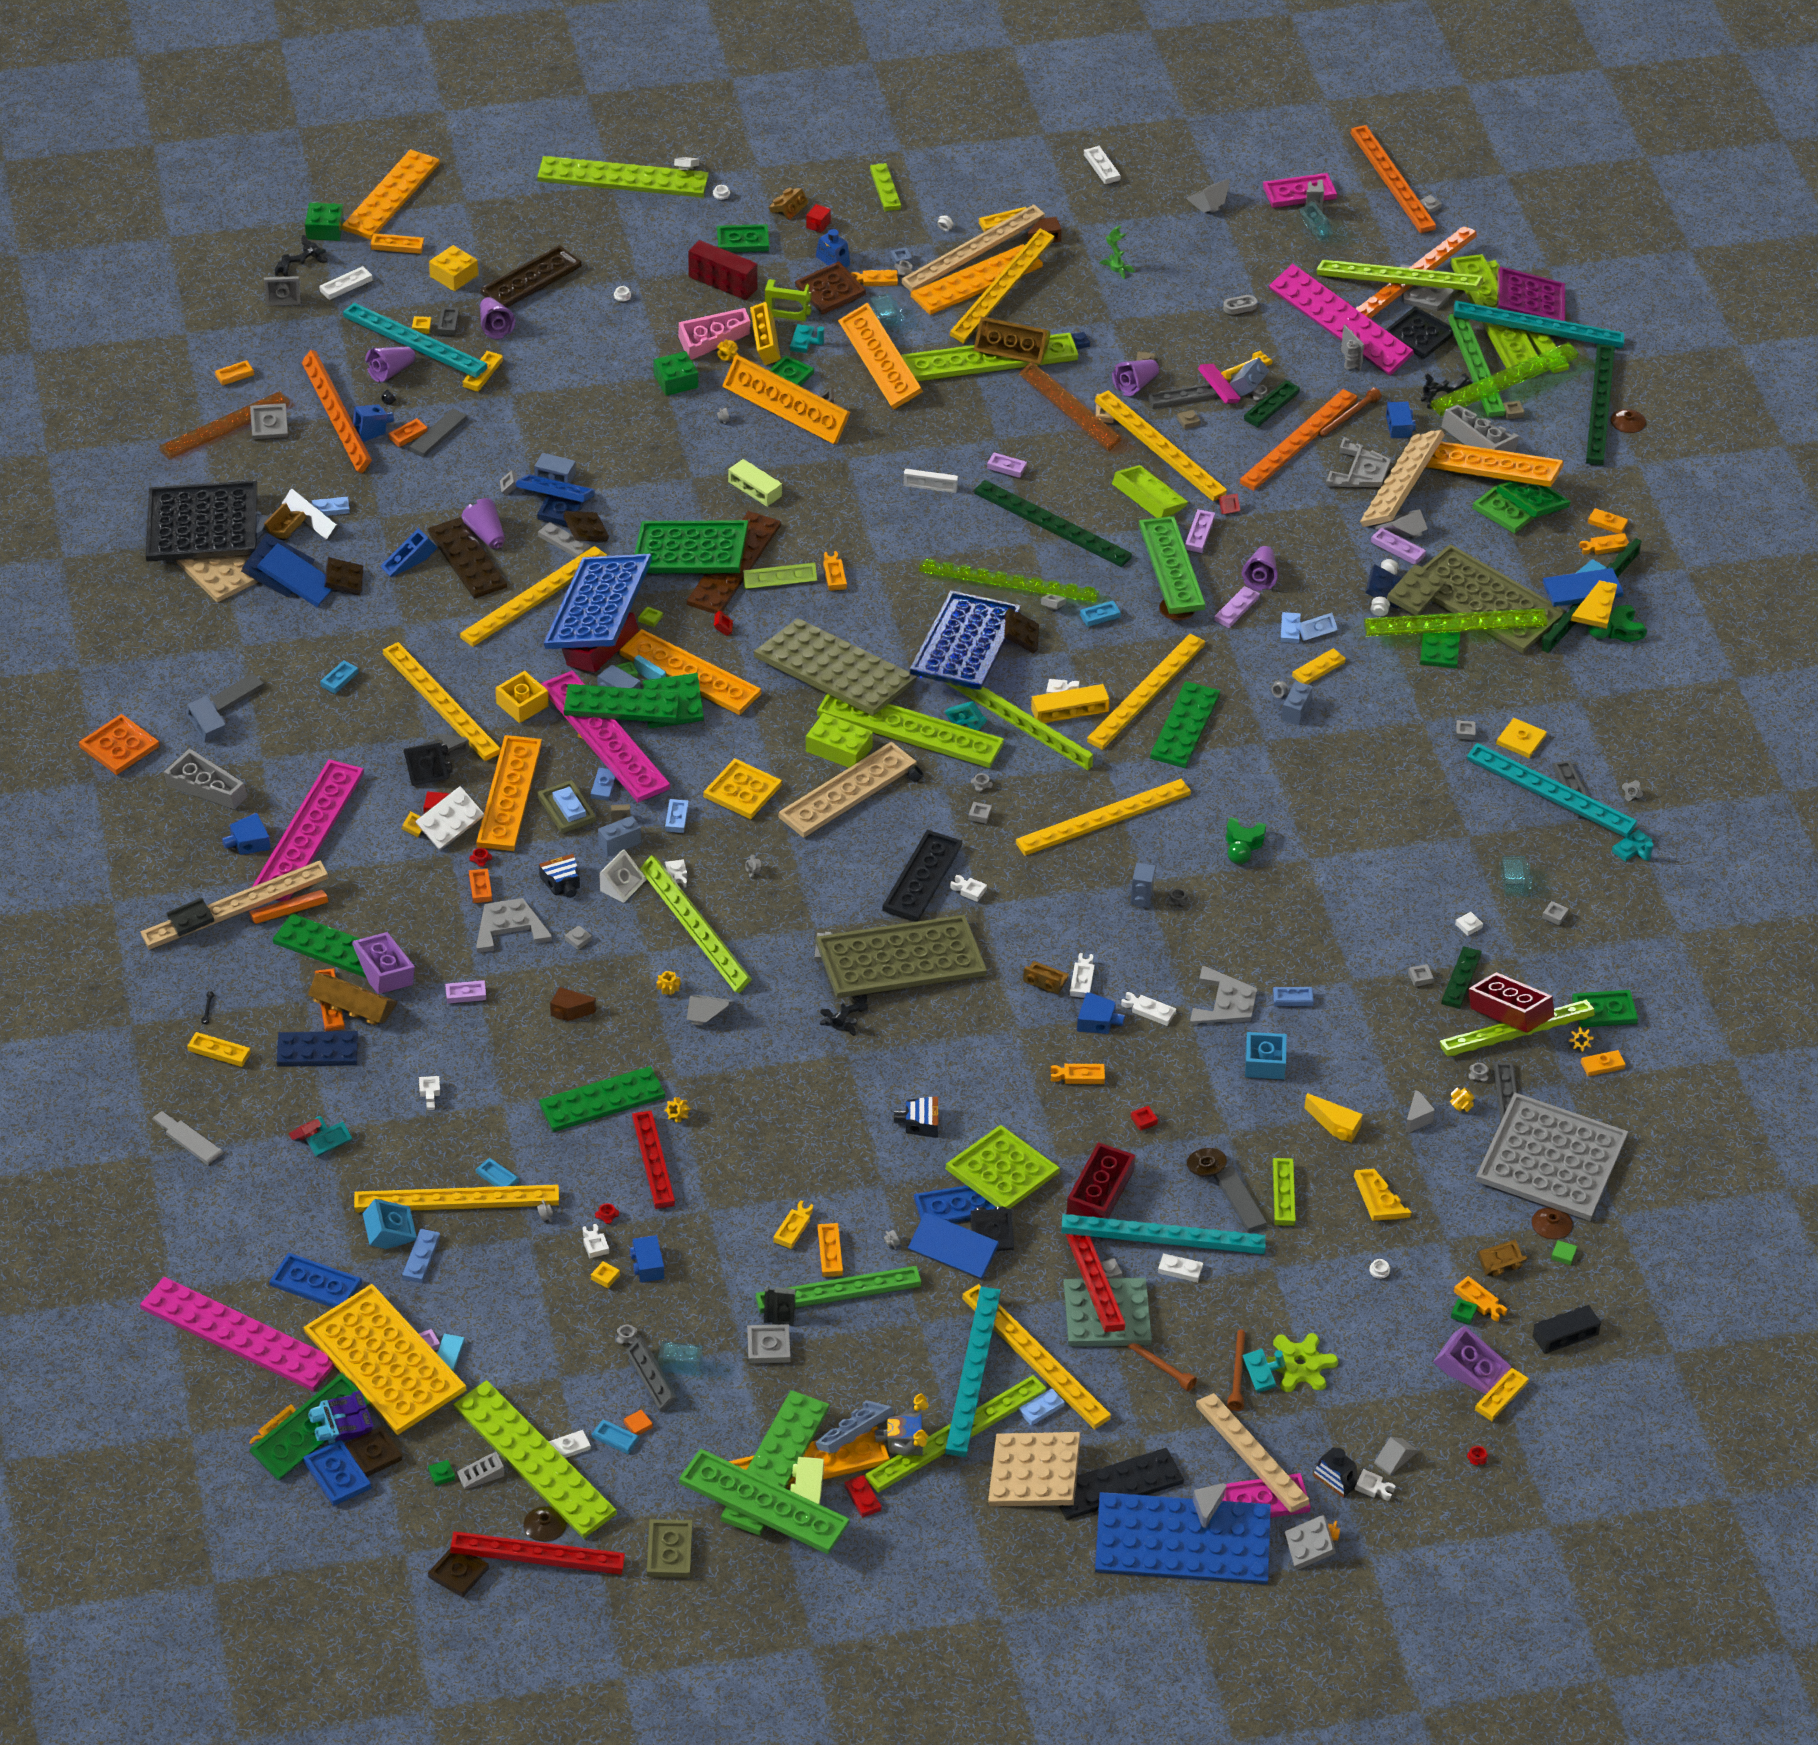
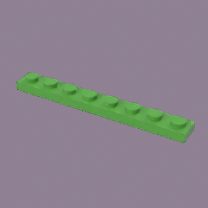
M1449 314L1448 321L1487 416H1505L1506 410L1469 320Z
M917 1266L788 1288L796 1289L795 1308L921 1287V1279ZM765 1291L755 1293L760 1314L764 1313Z

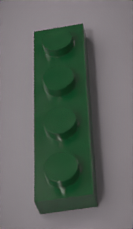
M1285 380L1244 415V421L1258 428L1298 395L1300 387Z
M1463 946L1443 995L1442 1005L1457 1009L1461 1008L1482 951Z

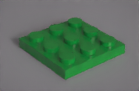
M1511 481L1498 485L1496 490L1504 499L1510 500L1516 507L1523 509L1528 515L1535 518L1569 508L1571 503L1570 500L1548 486Z
M698 672L643 681V689L679 691L676 723L647 721L648 728L704 721Z

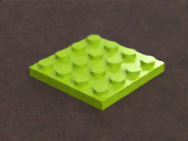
M999 1125L946 1163L945 1169L994 1206H1004L1007 1209H1011L1059 1174L1060 1167L1002 1125Z

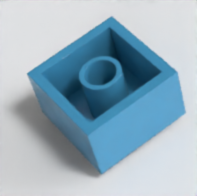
M1247 1032L1245 1077L1285 1079L1287 1034Z

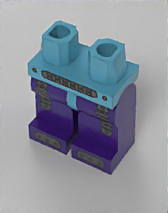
M361 1390L342 1398L321 1401L319 1407L309 1411L308 1416L312 1423L319 1421L322 1423V1426L315 1429L317 1441L328 1440V1443L331 1444L339 1440L358 1438L372 1430L373 1423L368 1410H365L366 1404Z

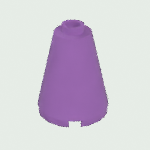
M488 297L481 301L480 317L483 332L493 339L504 338V335L510 334L515 327L513 313L494 298Z
M410 347L373 348L366 354V363L369 362L370 367L367 370L376 382L387 381L415 361V352Z
M1154 360L1121 362L1115 366V371L1112 372V379L1115 388L1123 391L1124 396H1132L1158 375L1159 366Z
M489 498L476 500L477 504L473 506L470 504L461 515L463 522L490 548H500L505 541L495 503Z
M1262 546L1258 548L1243 566L1242 576L1244 583L1249 588L1262 591V589H1270L1276 584L1278 571L1274 552L1270 547Z

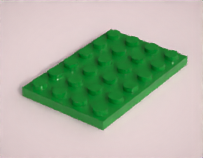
M748 520L642 521L634 555L651 554L652 562L647 573H740L749 523Z

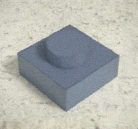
M907 248L891 251L890 256L894 264H899L902 260L912 263V257Z

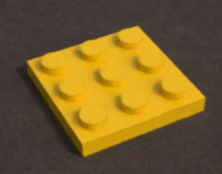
M734 758L703 792V797L746 818L752 819L782 786V780Z

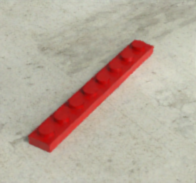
M1065 1234L1104 1332L1125 1331V1321L1090 1236Z
M453 1531L450 1553L620 1575H622L625 1553L455 1531Z

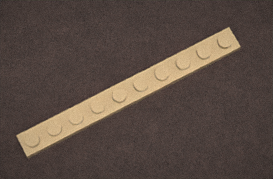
M1032 205L902 278V284L910 291L921 288L1036 224L1039 219L1045 218V213L1035 205Z
M320 860L211 903L207 907L212 913L215 922L185 935L329 879L328 873ZM170 920L141 931V936L148 950L180 938Z

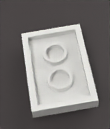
M459 786L417 819L416 824L438 850L441 851L485 815Z

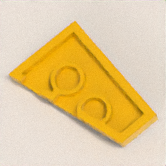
M1599 580L1573 613L1571 621L1607 628L1617 584Z
M1375 1169L1355 1170L1354 1178L1372 1221L1402 1219L1411 1216L1412 1212L1402 1206L1400 1203L1401 1199L1390 1192L1388 1184Z

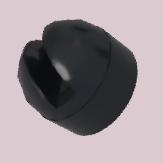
M388 389L381 396L384 404L390 405L397 400Z
M913 765L908 770L907 775L911 781L916 782L924 777L922 770L917 765Z

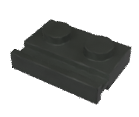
M202 897L166 912L179 937L215 922Z
M766 1286L764 1323L769 1321L773 1322V1324H789V1326H794L796 1289L781 1287L771 1289L769 1286Z

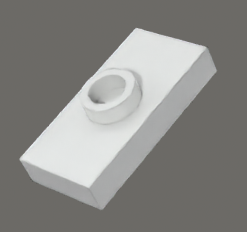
M583 1430L549 1441L564 1458L591 1449V1445Z

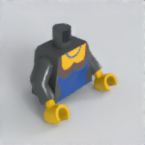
M918 1394L914 1398L916 1405H912L905 1413L889 1417L888 1429L875 1430L876 1442H888L891 1454H899L904 1457L923 1455V1447L927 1443L928 1435L923 1430L922 1412H920V1409L926 1410L928 1408L927 1398L923 1394Z

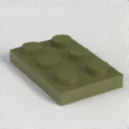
M1414 564L1388 593L1387 600L1418 617L1445 586L1446 581Z
M572 780L537 792L539 800L561 834L596 822L595 814ZM567 787L572 789L586 811L585 817L571 822L567 821L553 799V792Z
M649 1519L647 1577L690 1578L692 1520Z

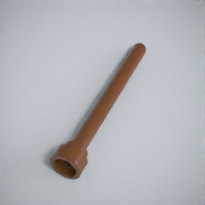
M1375 387L1370 389L1363 400L1322 429L1320 436L1324 437L1369 403L1379 401L1382 398L1381 392Z
M1243 1329L1237 1332L1233 1391L1227 1400L1228 1409L1233 1411H1241L1244 1408V1398L1241 1394L1245 1331Z
M1132 1343L1127 1346L1177 1379L1180 1387L1187 1392L1196 1385L1197 1378L1190 1373H1181L1139 1344Z

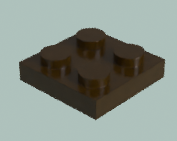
M565 511L563 517L575 541H608L609 535L597 512Z
M328 557L324 587L360 595L364 566Z
M1009 608L1005 612L1004 637L1029 652L1035 653L1038 650L1039 624L1025 617L1020 612Z
M382 1426L344 1444L366 1477L402 1461L401 1453Z
M449 1549L428 1572V1578L463 1598L488 1571L489 1564L476 1556L450 1553Z

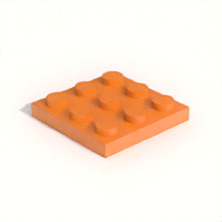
M120 714L79 741V747L115 775H118L157 749L159 741L126 716Z

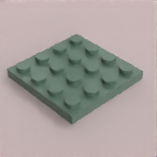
M1107 1278L1126 1324L1125 1331L1104 1332L1084 1280L1064 1279L1068 1347L1128 1346L1132 1343L1139 1344L1140 1346L1151 1345L1146 1278Z

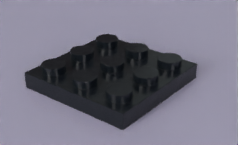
M1416 306L1385 329L1413 349L1414 354L1423 359L1454 336L1450 325Z

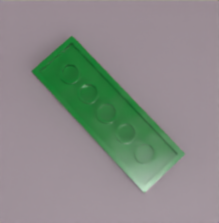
M1185 681L1152 749L1150 759L1186 769L1217 703L1220 690Z
M568 684L564 715L676 723L679 691Z
M293 913L273 937V944L367 978L352 945L353 941L360 939L358 937Z
M648 1066L539 1099V1106L552 1132H556L664 1099L665 1092L652 1067Z
M341 1373L253 1445L249 1452L278 1481L304 1461V1456L313 1453L328 1441H317L315 1429L322 1426L321 1421L312 1423L308 1416L309 1411L319 1407L321 1401L349 1396L353 1392L359 1391V1389ZM362 1394V1396H363V1398H364V1401H365V1404H366V1408H368V1407L370 1406V1403L368 1402V1400L366 1399V1397Z

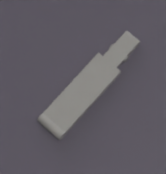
M163 1111L152 1118L161 1128L167 1130L166 1135L205 1164L209 1165L223 1154L220 1148L181 1120L176 1122Z

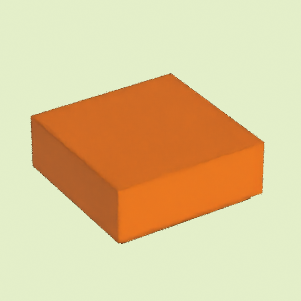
M642 1410L624 1418L625 1426L636 1435H640L653 1428V1423Z

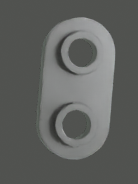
M1252 295L1228 298L1224 301L1223 310L1227 314L1232 315L1253 311L1256 309L1257 299Z

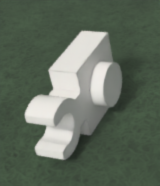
M684 859L665 862V869L674 881L682 883L683 887L686 888L687 871Z
M956 875L955 882L951 881L950 888L954 891L961 890L962 896L978 902L987 890V885L972 878L966 881L962 876Z
M593 1224V1231H587L584 1226V1246L589 1258L609 1254V1247L604 1234H598V1226Z
M1363 1469L1355 1490L1373 1498L1377 1493L1383 1500L1390 1501L1392 1494L1386 1491L1394 1492L1395 1485L1392 1483H1382L1383 1477Z

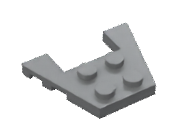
M1401 264L1400 267L1410 268L1411 266ZM1413 285L1403 293L1404 304L1437 311L1458 290Z
M1344 437L1339 453L1356 457L1348 475L1330 471L1326 486L1382 487L1391 459L1373 450L1369 452L1358 443L1354 445L1350 443V439Z
M523 898L484 904L476 951L477 953L494 951L492 935L531 930L534 944L552 941V936Z
M1202 966L1199 983L1219 987L1214 1010L1208 1011L1193 1008L1190 1026H1197L1199 1023L1211 1025L1214 1022L1237 1023L1251 1021L1257 988Z

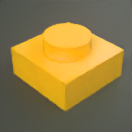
M414 316L412 329L423 334H430L431 317Z
M410 811L401 829L418 838L422 830L416 824V820L421 816Z
M603 1261L591 1274V1280L609 1288L620 1276V1270Z

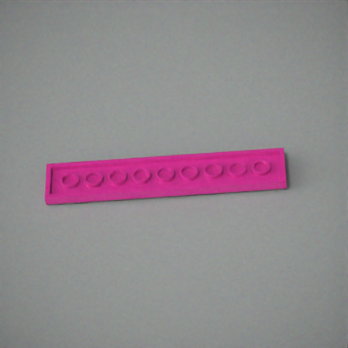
M1291 264L1269 285L1270 290L1341 341L1343 326L1346 325L1363 342V357L1389 376L1414 354L1413 349L1294 264Z
M573 670L541 683L548 690V698L637 803L670 789V783L615 719L564 715L568 684L585 685Z
M328 759L252 887L311 864L361 780L364 768ZM293 893L278 898L276 900H288L291 898Z
M166 1277L161 1279L140 1304L142 1310L313 1392L335 1366L324 1352Z

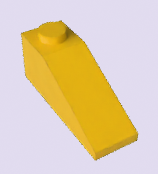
M1307 1093L1304 1108L1333 1136L1352 1143L1361 1127L1362 1114Z

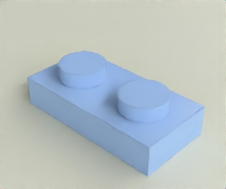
M348 497L312 500V504L327 516L350 513Z
M1282 612L1280 642L1299 643L1300 631L1298 623H1300L1301 614Z
M1333 613L1298 623L1303 641L1338 630Z
M570 787L553 792V799L568 822L586 816L585 809Z
M670 799L665 824L666 832L684 833L689 807L688 800Z
M1051 1388L1019 1407L1018 1413L1032 1426L1064 1407L1065 1401Z

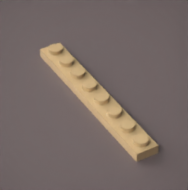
M1214 1393L1196 1401V1407L1291 1513L1309 1505V1498Z

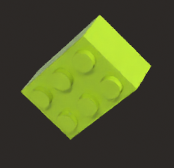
M825 713L820 716L806 735V752L848 768L863 760L873 747V731Z

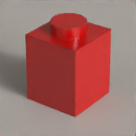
M818 204L806 215V228L820 233L831 222V209Z

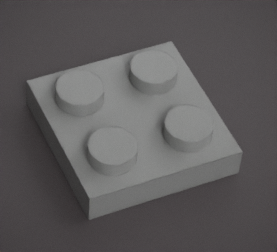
M286 403L250 406L252 439L288 437Z
M789 1324L747 1326L749 1364L790 1362Z
M1324 1515L1285 1531L1292 1560L1297 1570L1336 1554L1328 1522Z

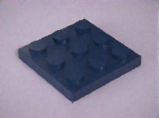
M267 533L244 564L241 572L289 598L293 591L257 568L258 564L277 543L311 565L315 559Z

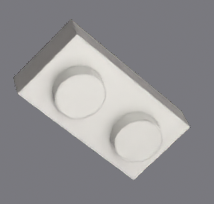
M677 158L674 161V166H679L681 170L693 169L694 166H699V159Z
M1163 1253L1158 1273L1198 1282L1203 1263Z

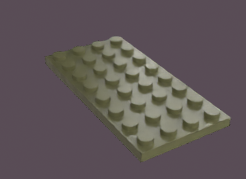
M1451 544L1422 567L1446 581L1445 586L1433 598V602L1522 654L1551 630L1553 625L1561 620L1564 613H1567L1563 608L1559 606L1553 607L1549 600Z
M799 618L754 651L755 658L872 716L911 687L917 680L916 675Z
M965 915L816 936L815 942L836 998L982 977L987 974V969Z

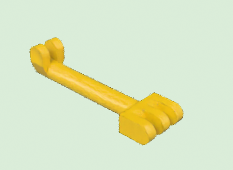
M1261 351L1253 353L1252 360H1250L1253 361L1260 358L1266 367L1273 362L1268 356L1263 355ZM1250 361L1225 370L1221 374L1230 383L1231 375L1238 373Z

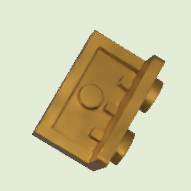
M788 188L783 191V195L774 199V203L768 208L772 213L783 212L786 219L790 220L809 202L802 188Z
M283 503L264 522V526L268 534L276 538L287 539L296 528L302 525L307 516L304 511H290L287 503Z
M1033 961L1030 967L1026 966L1024 968L1023 982L1059 995L1068 980L1069 974Z
M1516 1239L1477 1253L1486 1276L1493 1274V1276L1501 1275L1508 1268H1511L1512 1271L1523 1267V1263L1527 1260L1526 1255L1522 1256Z

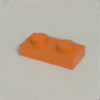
M416 418L388 433L389 439L400 448L421 437L428 430V427Z
M488 868L469 870L473 903L492 902Z

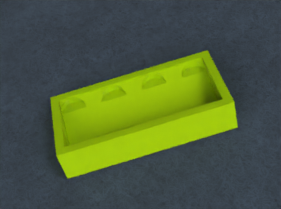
M1141 465L1115 472L1112 484L1156 518L1170 517L1188 505L1187 500Z

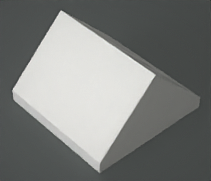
M625 849L600 872V891L623 903L647 880Z

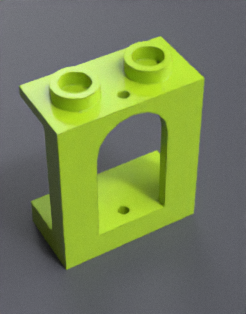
M768 279L765 288V302H767L774 317L806 321L807 315H811L812 306L809 305V302H811L812 292H809L808 284L805 291L776 288L775 280ZM775 298L797 301L801 303L803 310L800 312L775 310Z

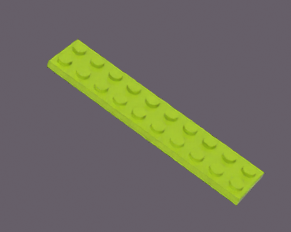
M543 156L537 182L703 198L709 172Z
M1483 254L1451 258L1450 265L1455 273L1483 276V283L1478 291L1464 290L1471 304L1497 308V280ZM1482 322L1510 376L1543 371L1544 366L1523 329Z
M1071 333L1050 335L1048 348L1041 364L973 351L974 345L901 355L916 381L1078 360V352Z
M827 693L817 709V716L825 713L873 731V733L987 768L991 767L1004 744V738L892 704L886 705L872 716Z
M487 1380L453 1404L462 1417L583 1539L617 1515L616 1509Z

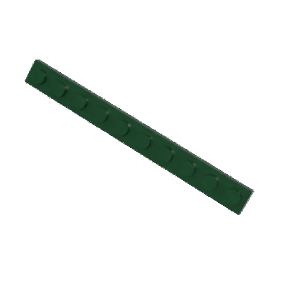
M1597 344L1586 454L1587 464H1604L1615 346Z
M984 480L974 489V494L1119 567H1122L1132 558L1131 552L987 480Z
M1635 538L1631 543H1628L1625 550L1617 555L1613 563L1608 565L1607 569L1613 568L1617 578L1640 554L1642 540ZM1581 603L1572 604L1570 610L1562 615L1561 620L1555 623L1551 631L1543 636L1542 651L1549 654L1577 623L1571 621V616Z

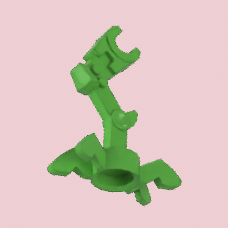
M1118 225L1106 237L1107 244L1111 245L1114 255L1111 254L1109 259H1103L1099 264L1110 266L1112 271L1119 272L1123 279H1125L1124 271L1127 270L1134 273L1135 270L1131 265H1124V261L1121 260L1124 251L1119 250L1117 241L1124 238L1126 233L1121 234L1119 231L1121 226Z

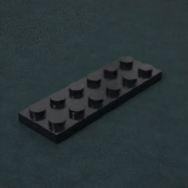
M926 830L884 902L882 911L918 922L961 849L962 840Z
M1166 1447L1077 1475L1074 1505L1058 1506L1065 1519L1069 1520L1098 1511L1100 1492L1149 1495L1184 1483V1478Z

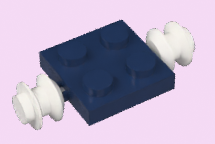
M1386 559L1381 563V567L1374 564L1371 568L1365 593L1374 597L1370 608L1374 615L1385 616L1390 606L1394 608L1399 607L1387 600L1388 593L1402 579L1397 576L1399 565L1394 560Z

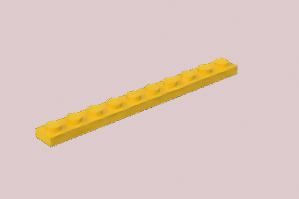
M1040 228L952 328L949 336L964 344L978 328L980 317H988L1053 242L1054 236Z
M1109 390L1095 397V403L1213 502L1218 500L1220 496L1227 494L1225 487Z
M593 546L461 632L460 638L474 647L569 585L583 557L607 556V554Z
M1189 634L1087 737V742L1103 750L1205 646V641Z
M399 642L383 649V655L461 737H466L469 740V745L484 761L500 754L501 750L498 745Z
M1181 778L1017 838L1016 845L1026 856L1190 796L1191 790Z
M559 1185L355 1192L354 1209L355 1213L364 1212L374 1199L410 1206L411 1211L528 1207L542 1205V1200H545L546 1205L557 1206L559 1205Z
M979 1284L963 1293V1300L974 1311L976 1310L981 1287ZM999 1304L993 1330L1094 1430L1111 1420V1414Z

